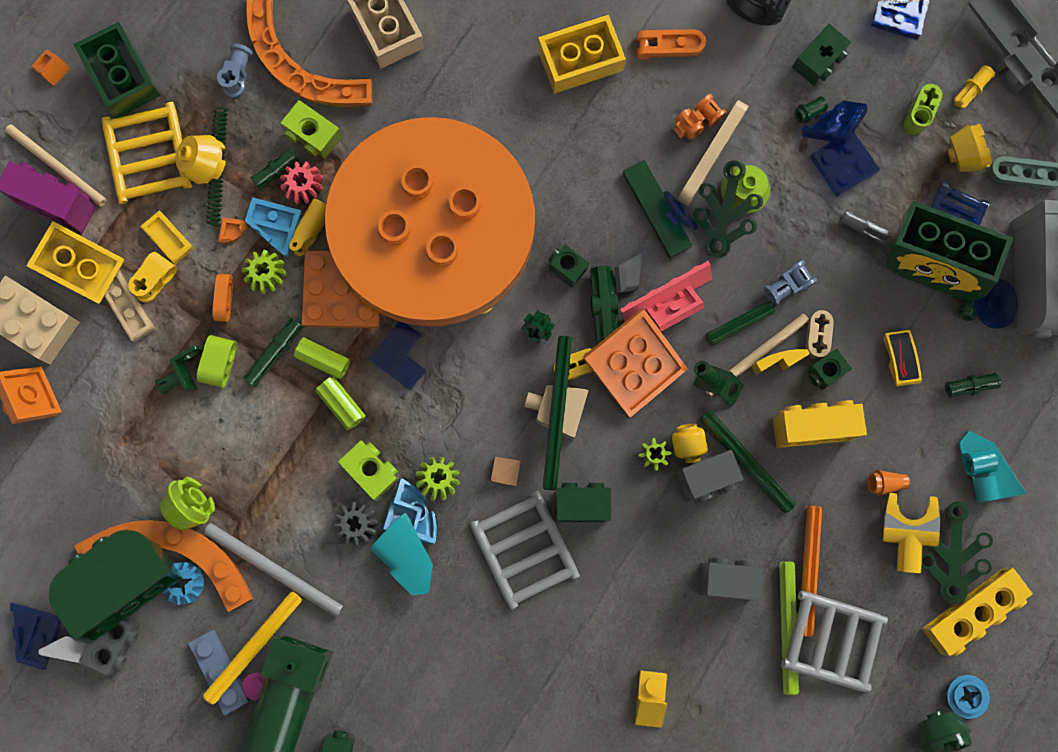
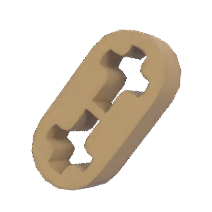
M819 310L812 314L807 326L805 348L813 359H821L831 350L834 321L832 315L825 310ZM822 317L823 322H826V325L821 328V332H819V324L815 323V320ZM818 337H820V346L824 347L819 353H817L816 348L812 347V345L817 343Z

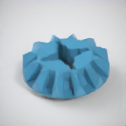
M175 563L174 566L183 577L182 579L192 580L185 585L184 591L181 588H173L171 586L163 594L167 601L174 604H189L195 601L203 590V575L199 568L191 563Z
M963 675L949 682L950 686L946 692L947 704L957 715L973 719L981 716L987 710L990 694L982 680L972 675ZM964 688L967 692L975 693L970 697V704L967 701L959 700L964 696Z

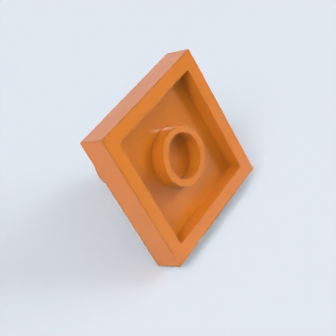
M42 366L0 372L2 409L9 416L12 424L56 417L62 412Z

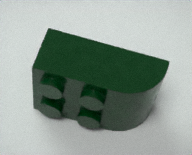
M119 22L73 44L103 102L115 118H119L161 96L138 52Z

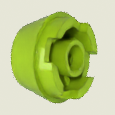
M745 165L746 174L743 179L739 180L733 208L746 201L750 194H759L763 198V205L759 209H751L747 212L753 213L765 206L769 200L771 189L770 183L761 169ZM739 167L733 169V174L737 176L740 173ZM725 176L721 183V194L723 199L728 182ZM753 197L751 199V204L753 206H756L758 204V199L756 197Z
M185 477L183 480L171 482L160 501L162 515L173 527L179 530H187L206 523L209 520V515L215 510L212 497L207 499L199 490L202 485L193 478Z

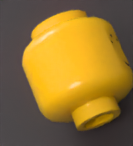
M697 424L678 426L677 431L672 434L675 456L685 459L686 463L698 462L701 460L700 456L707 453L708 447L705 431L697 427Z

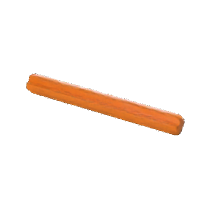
M808 506L801 590L817 594L822 508L819 506ZM811 604L804 636L812 637L814 635L816 605Z

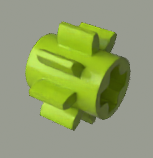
M653 438L651 439L650 446L645 443L641 445L645 451L639 454L638 457L644 458V468L648 465H653V470L657 471L659 463L663 466L668 465L664 459L666 456L671 455V452L665 451L664 446L666 442L656 444V439ZM657 449L660 460L658 458L651 460V452L649 450L654 451Z

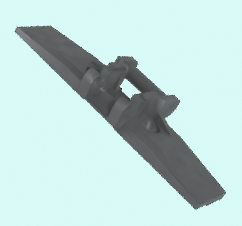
M1017 0L970 1L968 5L994 42L1006 55L995 66V69L1000 73L1008 67L1019 81L1011 88L1014 93L1017 94L1025 86H1030L1058 119V62L1053 59L1037 39L1041 30ZM1012 36H1016L1020 42L1018 46H1014L1012 44ZM1049 78L1053 83L1052 85H1046L1043 81Z

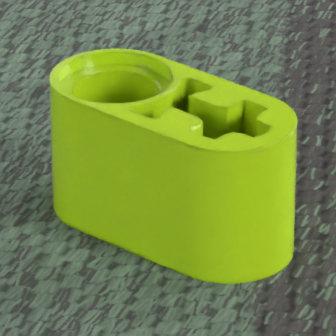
M927 84L923 86L913 98L903 123L904 129L908 134L920 135L932 123L942 99V91L937 85ZM914 117L919 118L922 124L916 122Z
M209 335L197 370V382L221 388L226 386L237 350L236 341Z

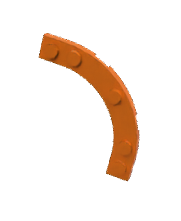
M247 0V25L255 51L267 71L282 86L306 100L334 107L373 106L371 79L339 80L316 74L312 75L306 72L284 52L277 39L273 21V0Z
M134 521L110 527L74 546L78 554H84L92 548V544L102 537H108L121 530H133L155 541L162 548L180 553L195 562L213 582L228 612L254 599L242 574L229 555L207 536L191 528L179 530L166 521Z

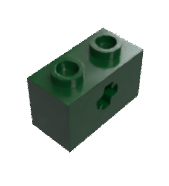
M828 23L797 57L792 68L813 86L820 79L824 82L833 72L831 67L835 62L841 64L849 54L846 50L851 41Z

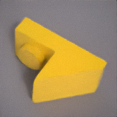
M640 670L635 725L662 728L667 708V702H665L667 673Z

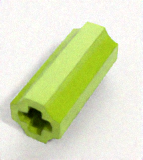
M304 337L299 341L294 352L296 359L340 380L345 375L350 364L348 358Z
M335 377L328 378L316 388V393L347 431L353 429L365 419L366 415Z

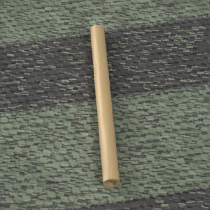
M10 124L5 128V132L69 183L82 189L81 192L88 195L98 206L102 207L107 202L105 197L16 127Z
M801 314L731 368L729 372L738 377L809 322L808 317L805 314ZM705 391L709 397L715 395L714 393Z

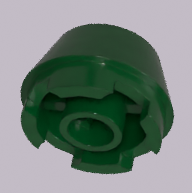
M942 711L931 713L927 715V720L918 724L919 749H922L923 752H956L972 744L969 735L971 731L955 712L943 714Z

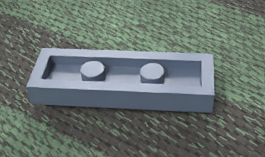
M211 630L188 643L209 686L213 684L231 663L215 630ZM239 677L236 678L217 701L224 715L250 702V699L243 693Z

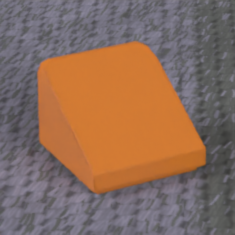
M45 50L31 65L35 72L52 85H56L70 69L64 61L49 50Z

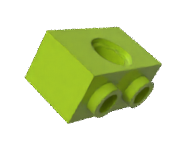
M298 100L281 122L285 131L284 135L293 143L300 142L304 145V150L311 156L316 157L318 155L324 160L342 138L340 129L300 100ZM308 129H316L314 134L305 135Z
M361 440L338 463L374 501H377L399 481L395 476L398 471L388 460L383 463L377 457L380 452L371 442L366 445ZM370 462L376 463L377 472L373 476H366L364 473L365 466Z

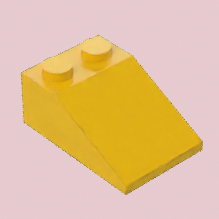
M52 221L29 260L27 267L100 304L125 259Z

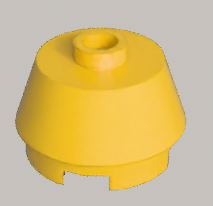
M980 123L972 126L967 124L949 137L951 148L947 149L951 163L956 164L959 172H982L984 168L992 164L990 149L987 148L983 137L985 133Z
M211 135L187 136L178 146L176 166L180 172L194 183L208 184L211 179L217 180L224 170L226 161L222 160V150L225 147L222 142L216 140Z

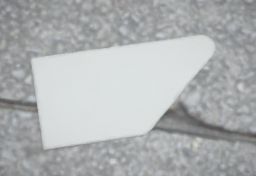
M65 636L41 648L39 654L79 663L78 661L87 643L74 641L72 637Z

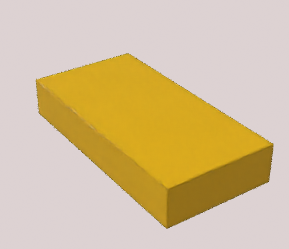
M160 210L140 226L175 265L194 249Z

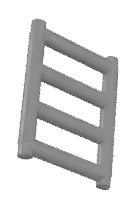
M539 490L530 494V498L481 522L477 520L469 523L510 610L516 609L519 602L568 578L572 580L580 577L577 567ZM536 507L542 519L541 522L496 544L490 545L484 531ZM546 530L548 531L553 545L501 569L495 555ZM559 554L565 566L564 569L513 594L507 581L508 578Z
M801 590L798 595L801 603L787 658L782 659L781 667L860 692L870 693V674L882 625L885 626L887 624L888 618L875 612ZM811 604L825 609L811 665L797 660ZM836 611L848 615L835 671L831 672L821 669ZM862 619L871 622V628L859 677L854 679L845 676L858 620Z

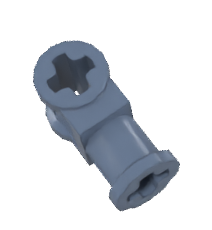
M235 43L230 47L232 53L229 61L225 60L223 68L217 74L218 83L223 87L224 93L230 98L240 97L244 93V83L247 76L245 68L248 59L253 55V51L250 48Z
M804 260L785 271L778 278L779 281L771 286L766 285L763 288L767 299L774 306L779 305L780 300L790 295L792 297L797 293H801L818 281L806 269Z

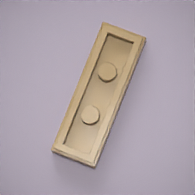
M119 269L104 297L128 337L134 343L156 329L137 297L130 292L128 282Z

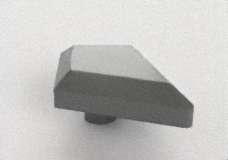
M641 253L633 255L614 267V284H616L617 292L638 290L642 262Z

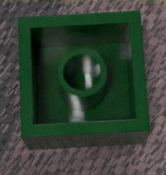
M562 483L561 488L555 490V522L611 521V488H604V483H588L587 488H578V483Z

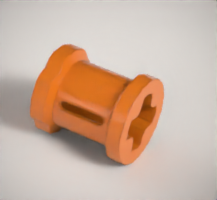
M711 94L704 97L694 109L695 111L699 110L709 121L708 125L713 127L726 116L727 112L720 109L713 101L714 97Z

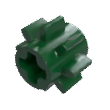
M537 310L534 315L528 313L521 330L525 332L527 340L529 339L539 344L542 338L546 341L549 340L555 324L551 323L549 314L540 313Z

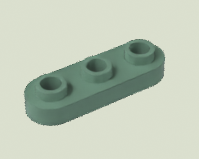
M1002 156L997 158L989 167L990 177L998 183L1043 189H1055L1058 187V163ZM998 168L1004 171V175L998 171ZM1023 171L1028 174V178L1023 175ZM1047 174L1052 176L1053 181L1048 179Z

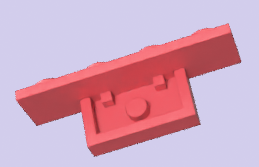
M707 261L695 266L689 272L673 278L669 283L658 289L651 290L647 295L638 300L629 302L620 309L623 323L637 311L644 309L662 332L702 310L704 303L694 289L712 280L711 264Z

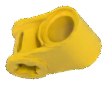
M152 252L128 283L130 292L139 301H153L163 287L173 278L177 271V266L157 252ZM141 286H144V287H147V288H146V290L144 291V290L140 289V287H141Z

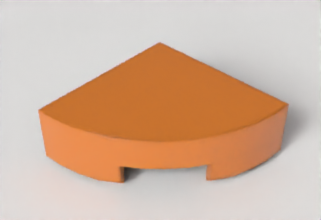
M222 217L218 242L220 244H229L237 241L245 234L249 225L245 220Z

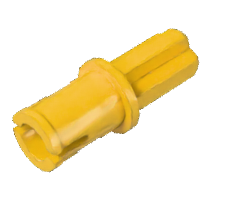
M985 65L981 67L972 79H968L965 82V87L953 99L954 105L963 109L975 96L980 95L983 92L982 88L995 76L993 69Z

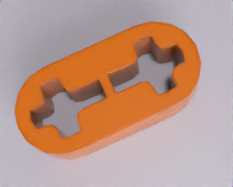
M217 274L213 300L214 321L228 322L230 320L233 296V276L231 274Z

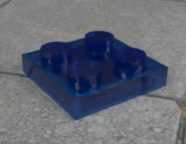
M854 130L842 135L810 156L836 197H839L880 171V168Z

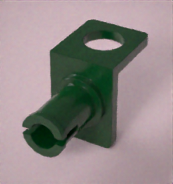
M192 346L170 359L174 371L155 380L156 386L161 385L157 388L160 393L164 395L179 385H182L186 391L194 392L198 390L186 366V362L201 355L204 347Z
M699 361L694 366V373L697 375L694 386L719 395L728 405L733 406L744 384L732 372L709 365L707 361ZM734 383V392L731 396H729V388Z

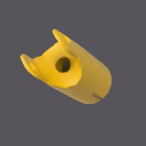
M313 199L289 243L290 249L297 256L305 255V251L314 243L325 225L326 204L320 200Z

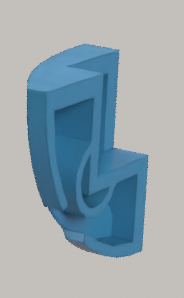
M402 478L399 479L388 506L381 531L385 532L402 514L406 513L421 542L434 545L437 535L435 514L432 511L429 513L424 503L426 497L421 495L422 492L416 486Z

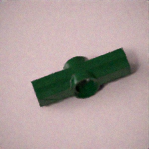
M606 265L590 268L592 287L591 313L592 318L594 317L597 344L618 328L617 293H614L612 266Z

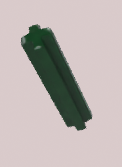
M767 301L707 332L705 335L706 339L713 346L774 314L776 311L771 301Z

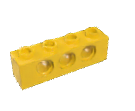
M1001 568L969 592L963 602L953 604L921 629L941 655L955 657L966 649L964 645L968 642L982 638L986 634L985 630L988 627L1002 623L1007 618L1006 614L1012 609L1018 610L1027 603L1026 599L1033 593L1014 568ZM998 591L1002 595V602L999 605L995 600V595ZM977 607L982 611V617L979 620L975 617V609ZM957 622L962 627V631L958 636L954 632V626Z

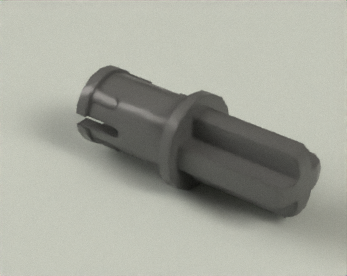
M848 209L839 224L859 233L858 236L864 235L881 245H884L890 236L889 231L871 223V219L868 218L866 220Z

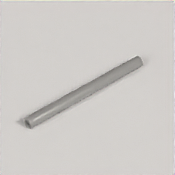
M210 523L204 530V535L331 615L337 617L341 612L343 605L214 524Z

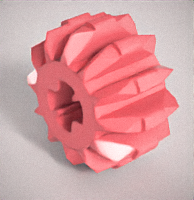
M295 161V168L292 170L290 167H286L285 170L288 175H281V180L284 183L280 187L283 192H286L285 197L288 200L294 198L295 204L299 205L303 199L305 204L309 205L310 197L318 200L319 197L316 192L323 191V186L320 183L324 180L322 175L318 174L319 170L317 167L310 168L308 162H305L300 167L299 163ZM302 180H306L307 183L304 185Z

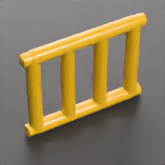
M174 102L166 103L163 108L115 119L110 117H103L101 119L119 204L127 203L130 198L181 186L184 189L192 188L191 180L180 171L179 177L128 189L125 187L124 175L176 163V152L183 139ZM165 117L168 118L170 128L168 131L116 142L114 129ZM170 140L173 141L175 151L173 154L121 165L118 152Z

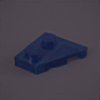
M909 0L879 1L875 7L871 26L918 40L922 32L929 0L911 2Z
M12 602L10 604V611H13L15 627L12 630L13 638L16 641V662L41 670L46 669L50 657L40 655L39 650L56 641L62 622L54 613Z

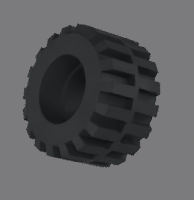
M726 0L728 6L732 8L731 10L741 18L751 23L765 26L777 25L778 22H781L791 0Z

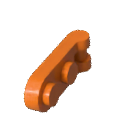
M695 29L642 30L637 32V42L640 44V48L637 49L638 58L645 60L651 57L698 56L705 48L706 38L701 31ZM656 41V46H649V42Z

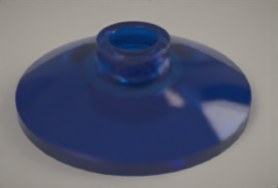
M665 190L663 192L669 209L666 216L674 225L680 222L689 229L696 231L698 226L689 213L669 191Z
M1000 278L983 299L975 300V308L979 319L984 325L992 329H1001L1008 326L1013 321L1017 312L1018 302L1016 293L1007 281Z

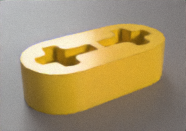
M584 349L570 355L569 366L575 364V368L569 370L568 381L593 372L587 364L581 366L578 364L584 361L582 357L592 349Z

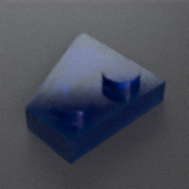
M851 101L840 102L832 110L820 115L819 122L811 127L808 125L803 126L801 129L802 137L847 144L868 112L867 104Z

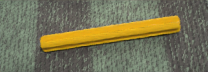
M295 592L289 593L203 694V698L213 705L220 699L301 603L302 599Z

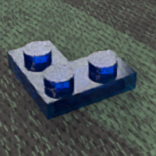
M399 321L369 359L410 391L426 372V369L407 356L421 337V334L408 324Z

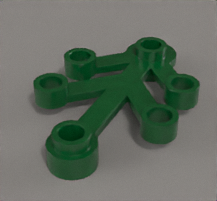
M729 161L723 168V174L728 182L722 206L715 196L716 188L713 184L703 183L699 187V195L705 198L718 221L717 229L715 230L709 221L710 212L708 209L697 208L693 213L694 220L700 224L708 238L706 250L713 258L725 257L730 252L731 243L745 234H753L757 230V223L753 219H745L740 223V227L727 234L728 226L731 222L751 209H759L763 205L761 195L750 194L746 201L733 208L739 180L743 179L746 174V167L741 161ZM736 166L740 169V173L737 176L733 174V169ZM706 186H709L710 188L709 195H705L704 188ZM753 197H756L758 199V204L756 206H753L751 204V199ZM700 211H703L705 214L703 220H700L698 217ZM747 222H750L752 224V229L750 231H747L745 229V224ZM718 241L722 243L721 250H718L716 248V243Z
M953 502L946 509V516L951 521L950 550L940 539L938 547L932 546L949 565V577L936 565V559L932 554L922 555L921 567L928 570L941 584L940 595L950 604L963 602L967 597V587L981 575L990 573L992 565L988 560L980 559L975 562L974 568L960 578V567L979 551L989 548L993 543L992 536L989 533L983 532L978 534L975 541L961 552L963 521L967 519L969 514L967 506L962 502ZM955 507L961 508L963 511L962 516L956 517L953 514V509ZM981 536L988 537V545H981L979 538ZM924 557H930L933 560V564L930 567L923 564ZM980 562H985L988 565L986 572H981L978 569ZM952 585L959 589V593L956 596H952L949 593V588Z

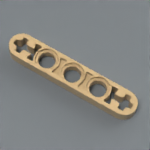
M739 100L736 102L677 199L679 202L689 206L747 111L748 105Z

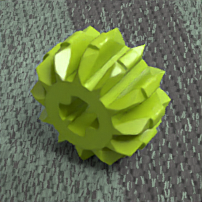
M263 250L260 257L256 252H253L254 260L245 259V263L249 267L242 268V273L247 275L244 278V282L251 284L250 288L253 291L260 289L262 294H266L268 287L272 292H275L276 287L274 285L276 283L283 285L284 283L279 277L287 275V272L282 269L285 263L283 260H278L276 253H272L269 256L268 251ZM263 269L264 271L268 270L269 272L266 275L264 273L260 274V271Z
M431 457L429 465L422 462L420 467L423 471L416 472V477L421 479L416 482V487H425L421 493L423 497L429 492L432 493L431 501H435L437 494H439L442 501L446 500V493L453 496L455 494L453 487H458L460 481L455 479L459 475V470L450 471L454 463L451 461L444 465V457H440L439 463H436L434 457ZM436 474L441 475L439 484L434 483Z

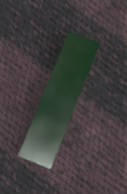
M643 160L623 170V176L668 257L671 258L691 248V241L647 162Z

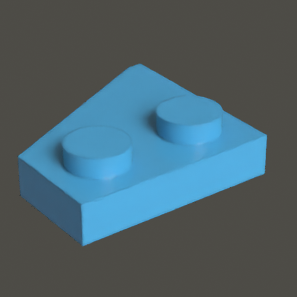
M252 197L245 222L284 257L289 258L291 252L289 243L301 220L302 211Z

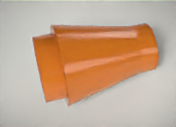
M881 470L870 473L867 480L869 491L878 496L908 489L910 483L907 474H897Z

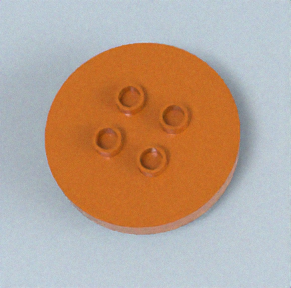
M437 117L409 119L387 126L361 142L342 163L334 177L327 197L325 210L327 241L335 264L346 283L364 303L375 311L391 319L411 325L444 326L456 324L476 317L492 308L507 295L519 280L526 267L533 245L535 208L532 192L522 168L512 154L498 140L475 126L452 119Z

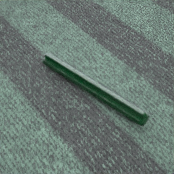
M559 336L557 343L542 486L544 490L549 491L557 489L572 337Z

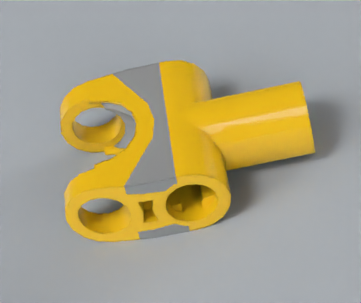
M889 493L884 516L883 542L898 543L896 571L921 573L923 546L938 547L940 515L938 498L936 496H929L928 508H926L925 514L917 520H910L905 518L899 511L897 493Z

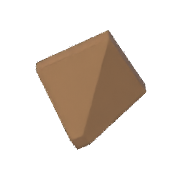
M495 457L491 482L517 486L521 461Z

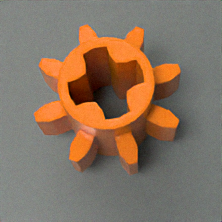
M688 108L675 118L677 124H675L674 131L680 139L685 137L692 140L703 132L704 127L702 125L705 118L699 110L695 112Z

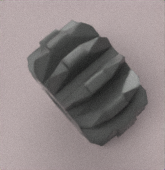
M351 502V511L343 505L341 509L345 515L342 516L336 513L334 516L336 519L341 520V524H333V529H342L336 535L337 539L346 536L344 540L345 545H349L352 539H354L355 547L360 546V537L365 543H369L370 539L366 534L376 535L377 533L376 530L370 529V525H377L378 520H369L375 514V511L369 510L365 513L367 505L364 503L360 505L358 510L357 503ZM356 517H359L358 522L362 526L360 529L355 528V532H353V526L350 525V521L356 520Z

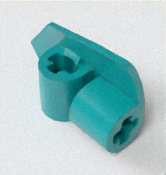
M967 431L958 442L964 470L971 476L977 503L1024 495L1026 491L995 443L971 431Z
M404 513L379 537L370 550L390 568V574L412 596L430 593L433 563L408 515Z

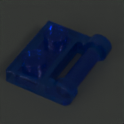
M943 180L936 191L931 207L980 225L989 202L984 199L978 200L951 187L950 183ZM948 196L962 204H965L975 209V211L971 212L955 203L946 200L945 197Z

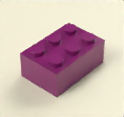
M11 161L8 162L0 177V192L19 206L83 234L97 207L89 201L90 197L81 192L82 189L68 182L64 185L58 182V178L44 172L41 175L35 172L36 169L24 162H21L20 165Z

